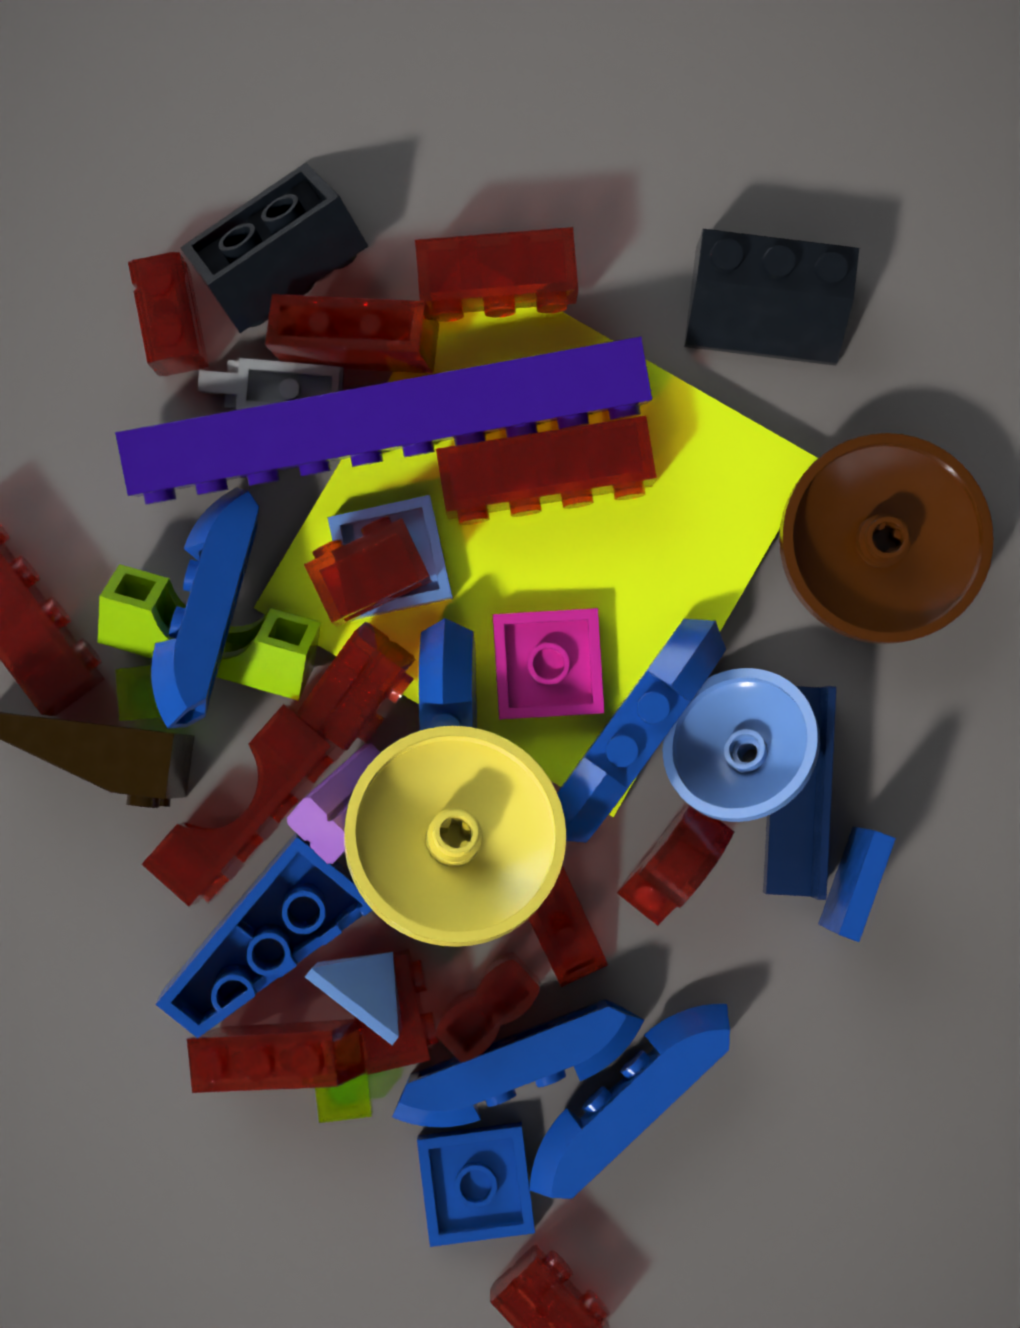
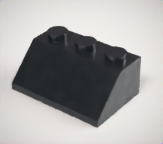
M304 163L180 248L239 333H242L249 327H256L266 322L274 310L290 299L299 298L307 294L314 287L315 282L331 271L342 269L351 264L357 257V254L368 247V244L340 196L307 163Z
M703 228L695 251L684 347L836 366L854 300L859 248Z

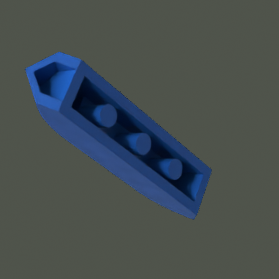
M238 487L221 496L207 508L192 528L186 540L184 550L198 561L190 559L185 573L183 590L190 592L185 608L178 606L175 608L169 630V638L173 639L155 643L151 665L152 688L157 708L167 728L188 727L206 717L258 528L259 506L249 491Z
M446 618L421 632L419 653L420 731L440 726L477 728L474 631Z
M683 619L560 787L557 794L565 817L566 841L587 843L709 677L726 651L716 621Z
M604 999L410 1074L392 1117L406 1123L426 1127L461 1126L481 1120L477 1103L485 1101L488 1107L502 1104L517 1095L515 1089L535 1081L536 1086L540 1088L562 1080L566 1077L565 1069L574 1066L580 1081L585 1080L609 1066L626 1050L639 1032L644 1019L626 1008Z
M708 1004L686 1009L666 1018L644 1034L654 1046V1049L648 1054L641 1050L631 1057L620 1070L624 1077L609 1091L605 1086L599 1088L586 1100L582 1106V1110L585 1112L583 1116L579 1118L566 1108L553 1122L537 1151L532 1167L529 1190L550 1198H574L729 1051L730 1025L727 1004Z

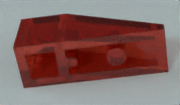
M562 865L560 874L551 892L538 910L529 918L561 987L608 966L602 949Z

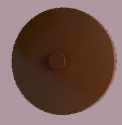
M877 433L853 438L833 447L818 458L803 473L793 487L783 510L779 536L780 554L787 580L793 592L809 613L822 624L843 636L875 644H896L922 638L941 630L959 617L973 602L985 582L991 565L994 542L993 524L987 501L980 486L964 465L950 453L929 441L896 433Z

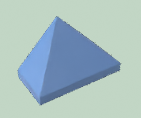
M393 952L317 962L305 976L307 980L388 1043L393 1045L398 1039L402 1030Z

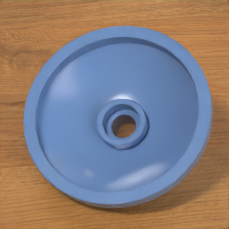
M755 668L731 669L707 678L663 739L664 767L675 791L698 812L708 817L728 822L759 819L786 806L802 791L815 769L820 750L818 721L803 693L784 677L770 671ZM757 750V756L754 760L743 762V756L747 751Z

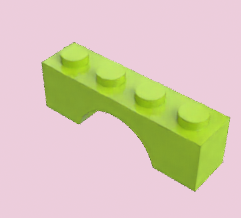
M119 564L99 596L97 643L152 659L155 643L173 639L169 638V630L176 606L186 607L176 594L170 578ZM270 608L261 619L244 626H231L217 678L299 701L314 668L321 622Z

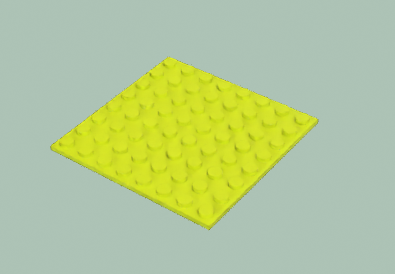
M462 255L388 382L613 342V340ZM646 360L652 400L647 404L640 405V415L610 420L609 411L588 414L590 424L566 429H559L557 420L537 424V434L507 439L506 430L485 433L486 443L462 448H455L454 439L433 443L435 452L404 458L402 449L382 452L383 462L352 467L351 458L342 459L255 604L254 609L266 614L270 608L320 621L321 626L317 644L319 647L419 704L421 632L444 618L474 631L477 729L497 734L519 746L541 766L551 782L561 787L683 619L716 621L719 631L722 630L780 529L783 510L793 487L803 473L818 458ZM430 495L453 599L351 621L348 615L327 517ZM598 608L604 713L499 720L493 614ZM632 784L609 813L610 816H615Z

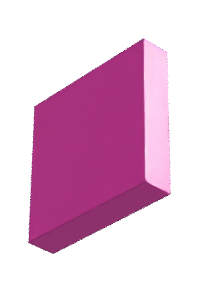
M598 608L493 614L499 720L604 713Z

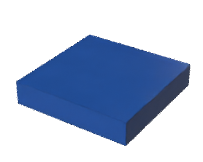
M852 826L821 914L819 925L838 935L860 942L896 838L875 830Z
M522 1122L418 1135L417 1146L430 1247L535 1233Z

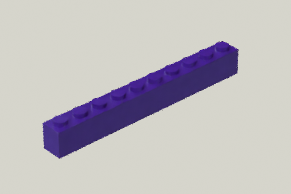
M640 336L115 432L127 494L128 496L135 497L144 496L145 505L176 500L175 490L196 487L197 495L228 490L227 480L247 477L249 486L280 481L278 471L299 468L300 476L332 471L331 461L351 458L352 467L383 462L382 452L402 449L404 458L433 453L435 452L433 443L454 439L455 448L486 443L485 433L506 430L507 439L537 434V424L557 420L559 429L590 424L588 414L609 411L610 420L632 417L641 414L640 405L649 403L652 400L642 337Z

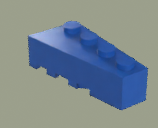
M295 832L165 986L155 1005L198 1039L254 998L263 988L277 978L283 977L308 955L322 945L328 944L340 935L345 928L373 910L359 893L350 872L337 861L333 864H326L310 847V842L308 840L304 841Z

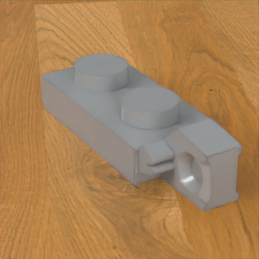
M239 358V361L228 360L227 372L199 370L198 391L207 394L225 395L224 407L240 410L343 391L345 369L336 366Z

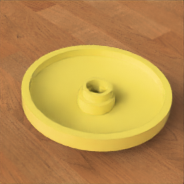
M440 726L424 729L399 739L383 750L367 766L360 776L348 804L344 828V847L347 865L359 893L369 907L388 925L413 939L425 943L452 947L472 946L495 940L512 932L527 921L543 904L554 887L561 871L566 848V825L562 805L552 782L541 766L523 749L497 734L482 729L466 726Z

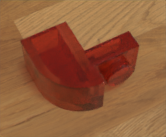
M688 804L664 830L652 852L623 882L617 894L658 926L677 906L681 908L698 889L724 853L734 831L721 820L708 817Z

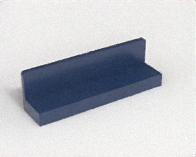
M796 686L806 697L816 715L820 731V750L815 769L802 791L786 806L767 816L763 893L807 896L817 900H826L836 686Z

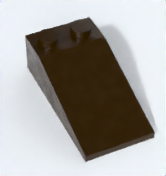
M0 712V740L106 791L127 794L126 805L148 808L170 807L172 798L187 796L195 735Z

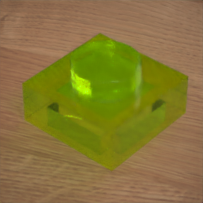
M151 665L115 669L120 721L162 718L153 694Z
M368 1060L314 1067L313 1075L319 1123L372 1117L373 1103Z

